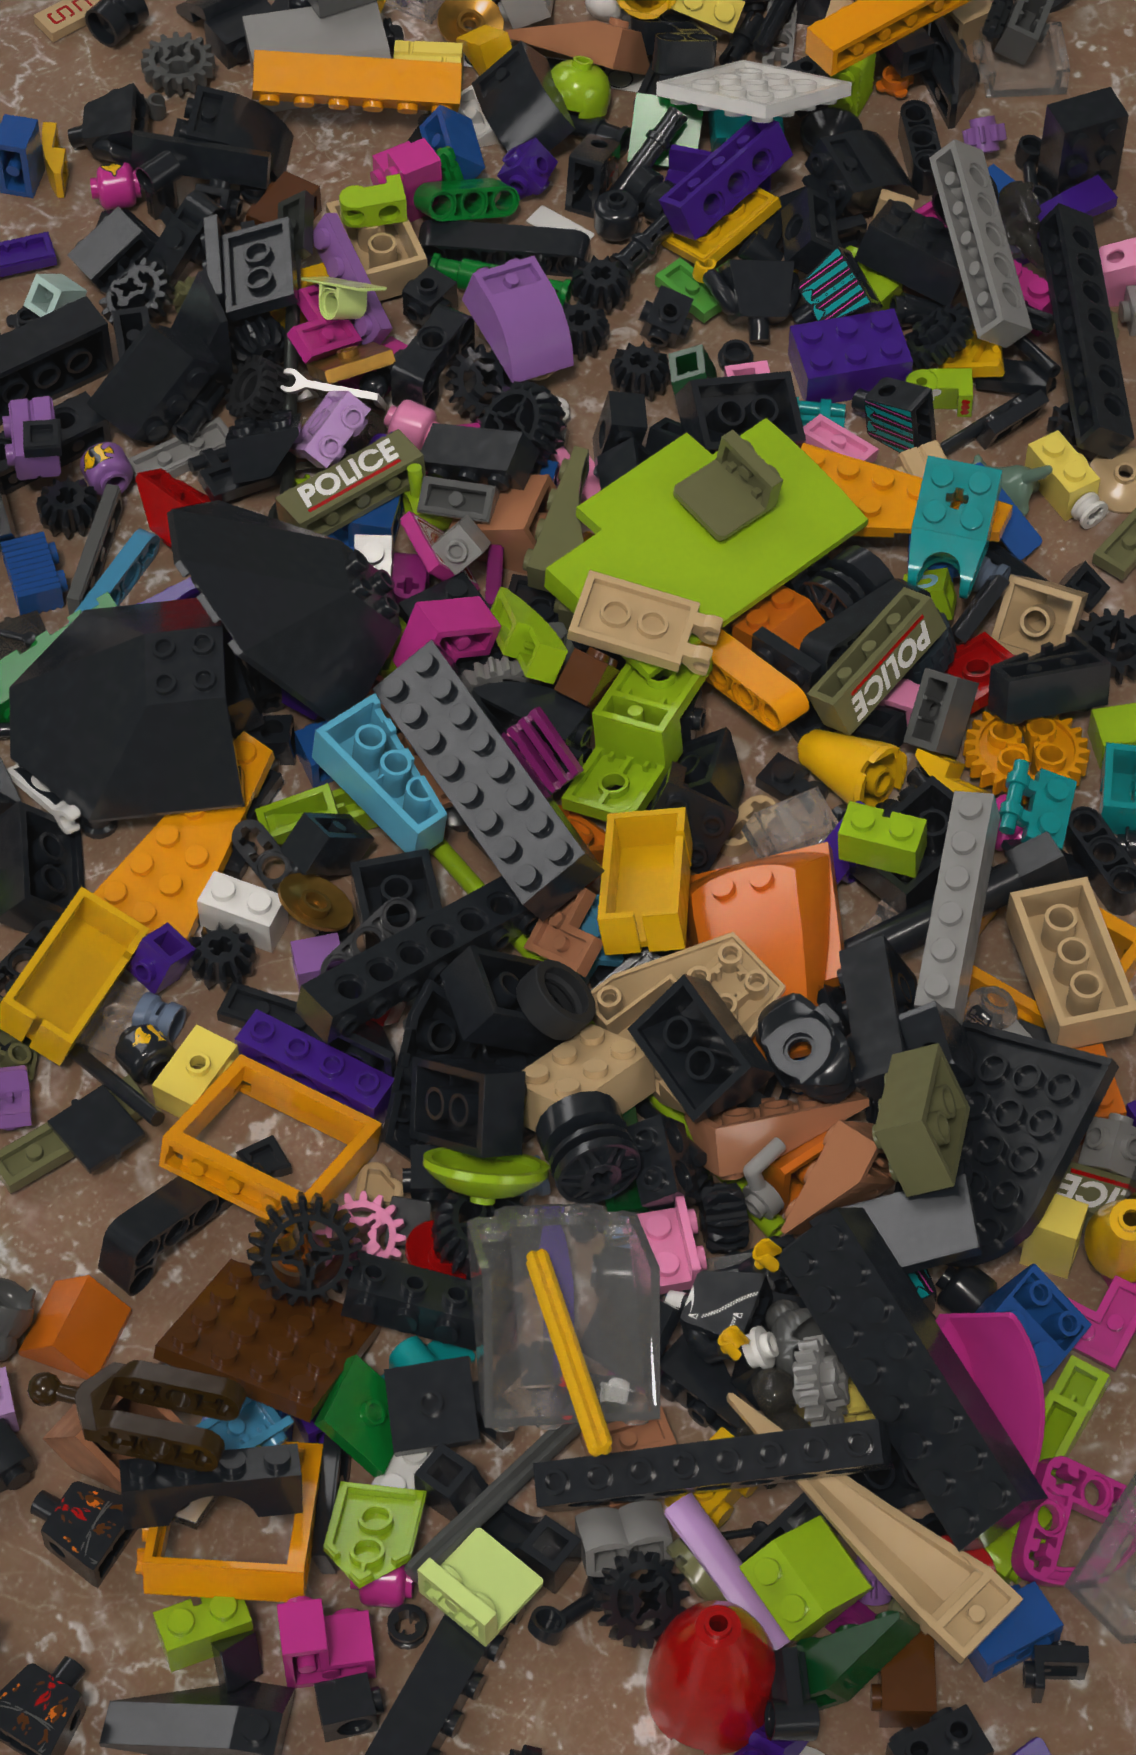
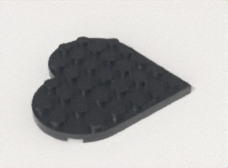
M963 1022L962 1026L966 1028L975 1081L973 1084L961 1088L970 1106L961 1155L969 1160L973 1170V1181L970 1184L982 1255L944 1265L968 1267L990 1262L1017 1247L1033 1233L1044 1216L1119 1068L1112 1058L977 1023ZM868 1094L870 1106L865 1111L866 1120L868 1123L876 1124L879 1111L875 1109ZM896 1182L894 1193L903 1191L900 1183Z

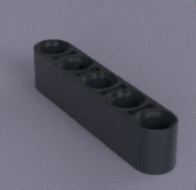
M429 219L421 224L418 238L427 257L428 266H430L434 253H440L442 258L462 261L466 258L496 265H503L514 258L524 259L535 256L546 275L572 277L574 270L578 269L581 261L588 262L590 249L589 236L580 230L469 221L442 222Z

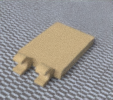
M589 570L568 630L567 639L675 672H679L682 663L693 673L706 676L713 649L703 645H694L688 643L691 633H693L702 642L716 645L723 619L715 615L699 613V602Z

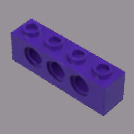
M751 119L659 199L674 233L695 241L704 236L716 222L732 212L740 201L756 191L765 179L777 172L793 156L778 121L757 123Z
M258 1009L254 1011L235 1037V1044L238 1045L239 1055L242 1054L381 1122L382 1125L384 1124L394 1081L393 1077Z

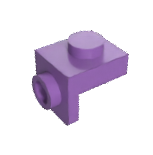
M20 1065L0 1068V1129L16 1130L23 1126H32V1097L27 1067Z

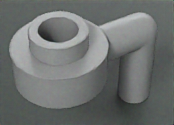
M774 1137L743 1168V1174L748 1183L742 1190L745 1204L747 1205V1210L756 1218L763 1216L767 1219H772L784 1208L783 1199L775 1188L764 1180L762 1172L787 1149L786 1145L777 1137Z

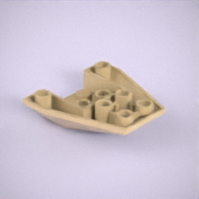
M734 932L613 974L591 990L596 1008V1013L592 1020L595 1025L637 1043L627 1029L683 974H687L711 983L752 1040L756 1034L760 1013L772 1001L781 998L786 990V986ZM654 1068L656 1091L652 1095L661 1104L686 1113Z

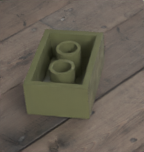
M939 1043L892 1054L888 1073H885L884 1076L885 1086L883 1095L878 1101L879 1112L876 1124L872 1126L874 1143L878 1149H883L889 1161L891 1177L895 1182L900 1183L906 1197L953 1187L958 1171L970 1106Z

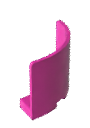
M1011 1312L939 1314L935 1321L1031 1472L1035 1475L1044 1438L1045 1400L1037 1357L1023 1325L1017 1316Z

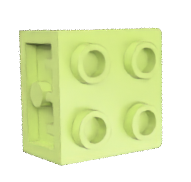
M476 1528L441 1565H438L429 1557L417 1569L419 1592L485 1647L543 1587L542 1577L482 1528Z

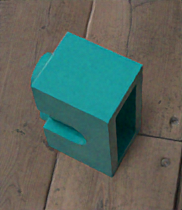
M1106 742L1101 767L1100 791L1102 796L1099 813L1114 834H1125L1127 826H1129V830H1136V745Z

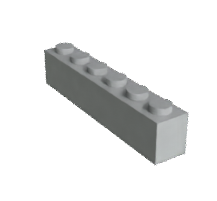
M954 791L914 1001L915 1008L936 1001L961 1025L963 1024L1000 822V814L993 793Z

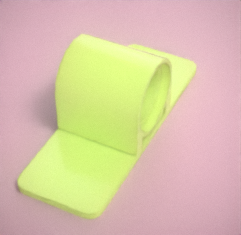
M301 277L302 281L319 284V310L321 315L327 320L360 319L366 312L367 291L387 290V287L334 277Z

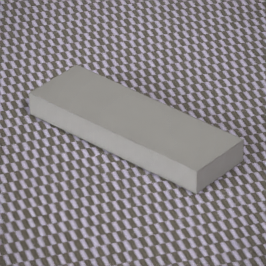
M220 417L204 423L191 442L185 443L174 437L129 458L128 460L133 468L132 480L137 485V473L159 468L169 472L173 478L190 471L187 461L189 458L198 456L201 450L208 448L216 450L226 447L225 439L229 428Z

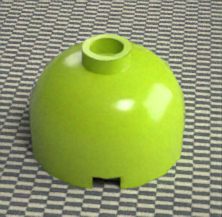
M574 56L573 59L562 61L554 66L551 70L552 78L568 110L579 112L578 118L594 119L606 115L611 99V86L607 74L598 65L593 64L592 59L585 56Z

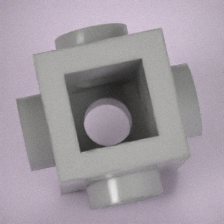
M1110 1113L1108 1119L1094 1117L1087 1129L1078 1163L1132 1178L1136 1166V1127L1132 1126L1134 1119L1117 1113Z

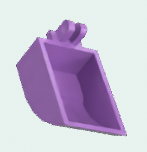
M535 256L524 259L514 258L503 265L490 269L484 267L472 274L462 300L512 383L514 381H526L574 366L573 346L563 307L554 287Z

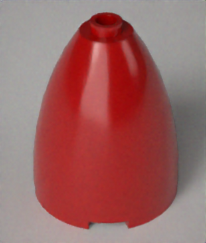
M722 1600L704 1601L689 1607L677 1615L660 1635L648 1665L646 1700L654 1722L671 1741L674 1738L688 1747L703 1750L704 1754H727L745 1747L753 1731L764 1725V1712L766 1703L770 1699L775 1677L776 1659L775 1649L769 1636L754 1616L744 1608L731 1602Z

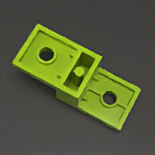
M712 657L706 676L693 673L686 665L681 663L679 672L664 669L650 680H647L633 666L626 662L592 712L596 747L582 767L584 771L573 779L561 797L562 809L606 822L607 814L646 810L672 761L677 762L683 753L680 718L712 671ZM662 676L669 677L666 680L657 681V679H660ZM615 785L622 786L618 790H607Z

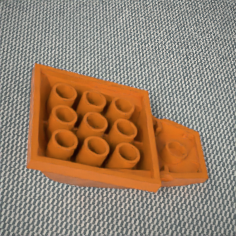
M824 842L691 875L685 949L734 932L786 986V990L781 997L792 993L801 994L816 1007L819 1006L817 1003L818 991L824 988V984L831 987L840 986L837 976V970L841 968L839 951L845 949L833 851L829 843ZM755 1034L752 1041L767 1060L764 1051L756 1042ZM798 1042L791 1047L789 1056L792 1059L808 1056L811 1053L812 1047L807 1042Z

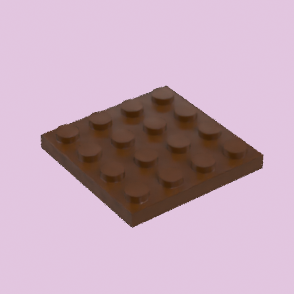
M230 1259L155 1345L153 1359L176 1368L234 1380L245 1389L246 1397L310 1423L324 1405L341 1375L346 1359L356 1354L361 1358L379 1335L381 1326L341 1316L342 1303L330 1298L327 1303L322 1302L319 1295L312 1296L313 1302L310 1307L305 1306L302 1296L298 1297L293 1307L288 1305L286 1293L280 1299L275 1300L271 1296V1288L266 1290L260 1288L258 1284L260 1276L252 1275L250 1271L251 1265Z

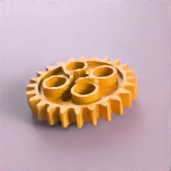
M984 711L982 721L974 719L972 729H967L963 756H965L964 764L965 767L971 768V778L980 777V788L989 785L993 786L992 793L994 795L1002 791L1007 793L1008 788L1005 786L1007 774L1012 771L1016 759L1031 762L1028 775L1033 780L1035 779V774L1042 768L1077 781L1076 786H1079L1081 776H1086L1089 761L1088 738L1081 737V727L1072 728V718H1066L1061 721L1059 719L1060 714L1054 718L1039 717L1025 720L1021 724H1006L996 714L992 715ZM1023 795L1022 803L1026 804L1029 797Z

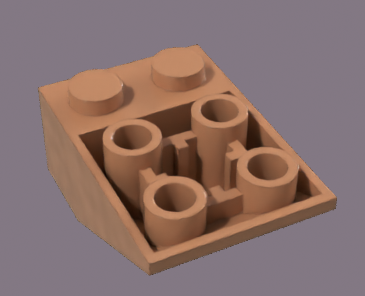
M838 1120L827 1131L823 1140L824 1148L818 1160L812 1163L805 1173V1185L798 1198L794 1199L786 1209L784 1216L786 1221L780 1230L784 1234L802 1235L811 1228L809 1221L821 1213L835 1207H843L874 1199L895 1184L889 1171V1161L883 1149H878L874 1143L872 1136L873 1123Z

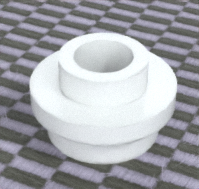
M762 1326L753 1327L750 1333L746 1334L750 1339L749 1344L742 1345L744 1356L752 1368L761 1367L765 1370L772 1368L775 1364V1357L779 1355L776 1338L772 1332H767Z

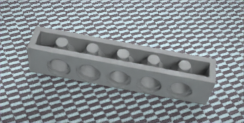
M954 139L932 155L929 160L977 338L1007 348L1032 331L1031 322L984 152L979 148Z

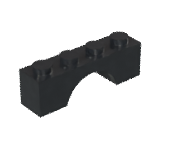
M297 1443L224 1450L218 1467L209 1472L140 1458L119 1460L124 1530L169 1526L175 1514L182 1507L197 1499L210 1496H227L241 1500L248 1504L258 1517L303 1513L302 1474Z
M443 1443L436 1447L414 1474L415 1490L427 1491L425 1504L450 1521L489 1486L475 1465ZM506 1503L480 1527L542 1577L543 1586L554 1594L581 1562V1539L547 1515L533 1517Z

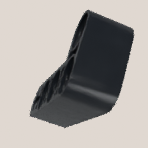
M894 578L804 637L799 650L822 665V677L903 587L931 597L930 593L902 579Z
M177 1176L119 1215L109 1225L103 1237L98 1269L128 1295L134 1296L143 1290L152 1279L157 1257L232 1206L233 1203Z

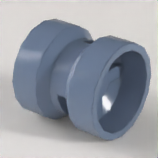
M146 992L136 1005L132 1017V1026L152 1024L163 1033L170 1043H173L183 1028L187 1009L176 1002L165 1003L159 995Z

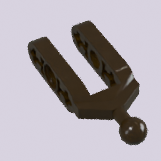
M133 1360L127 1364L113 1362L81 1383L80 1387L62 1384L57 1375L50 1372H41L32 1377L27 1390L32 1402L41 1407L51 1406L57 1401L75 1404L84 1439L97 1442L107 1451L203 1472L215 1470L225 1450L224 1440L218 1434L205 1428L124 1411L110 1410L116 1395L141 1404L224 1421L235 1420L239 1416L247 1396L245 1389L234 1380L142 1360Z

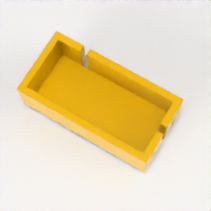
M686 807L607 814L602 868L605 871L601 874L597 915L605 955L641 953L642 947H648L649 952L685 949L691 875L690 866L693 847Z
M81 886L0 1003V1029L20 1042H23L25 1037L32 1040L29 1045L31 1049L61 1066L117 983L119 977L127 968L139 943L150 929Z

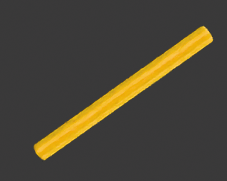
M542 1248L537 1251L531 1250L526 1255V1266L588 1452L594 1457L601 1454L607 1455L612 1450L611 1445L613 1441L549 1253Z

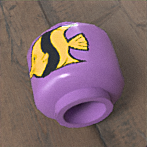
M97 443L91 446L80 460V470L89 486H94V490L99 496L103 495L106 484L118 485L121 493H123L133 478V468L123 449L116 443Z

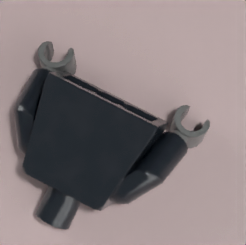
M134 83L120 89H112L106 95L90 101L84 106L83 124L68 129L69 142L75 149L87 146L98 161L106 160L115 163L126 162L131 164L133 133L135 130L148 132V118L156 121L165 118V99L159 93H152L148 98H144V94L140 93Z

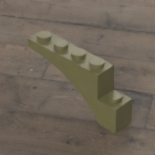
M574 446L570 458H564L561 463L558 479L561 480L558 489L552 488L547 501L548 514L546 519H539L536 527L535 540L537 542L534 549L529 548L524 557L523 570L527 571L528 587L549 592L544 587L546 567L584 542L581 523L576 517V507L581 504L583 489L589 473V449ZM556 598L554 613H558V621L564 623L568 631L574 613Z

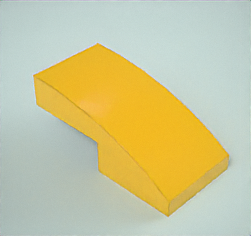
M43 122L42 146L48 180L57 198H64L69 176L66 148H60L57 123Z
M917 748L915 756L930 777L933 775L952 792L991 793L960 779L965 767L964 763L941 753Z

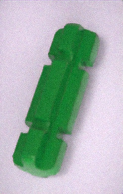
M450 146L438 148L435 152L441 159L443 181L464 180L459 164L455 161L456 156L453 148ZM470 194L464 199V205L468 202Z

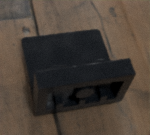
M672 761L647 810L686 807L693 842L690 870L698 874L710 870L733 828L739 812L689 788V784L684 782L687 767Z

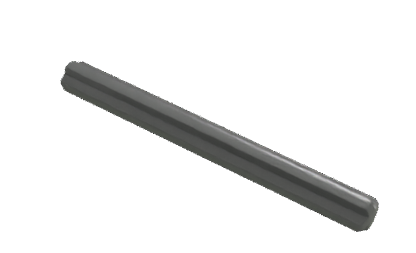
M574 1407L408 1561L404 1570L415 1583H418L417 1569L429 1557L438 1565H441L476 1528H480L534 1477L533 1463L551 1461L582 1432Z

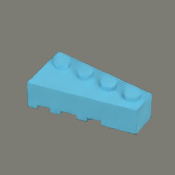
M373 693L315 730L312 758L405 853L428 849L429 851L443 841L448 814L426 777L420 775L414 764L415 758L408 748H404L396 734L397 728L391 718L385 716L381 709L379 698L376 693Z

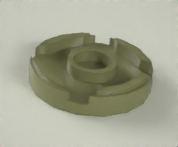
M680 1538L666 1547L667 1554L675 1560L674 1564L683 1573L686 1581L698 1596L705 1601H727Z

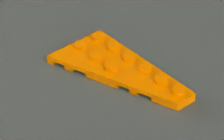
M803 443L801 449L844 491L868 518L867 526L853 536L894 538V533L911 534L923 478ZM998 501L989 541H1000L1011 518L1013 505ZM952 502V508L959 509L960 504H963V502Z
M245 731L234 740L238 766L241 765L244 771L245 807L165 815L93 893L149 928L150 930L147 935L168 922L187 941H189L190 937H194L199 926L197 922L199 919L197 900L214 871L223 873L233 851L232 832L238 823L247 820L246 814L253 799L258 796L275 759L273 750Z

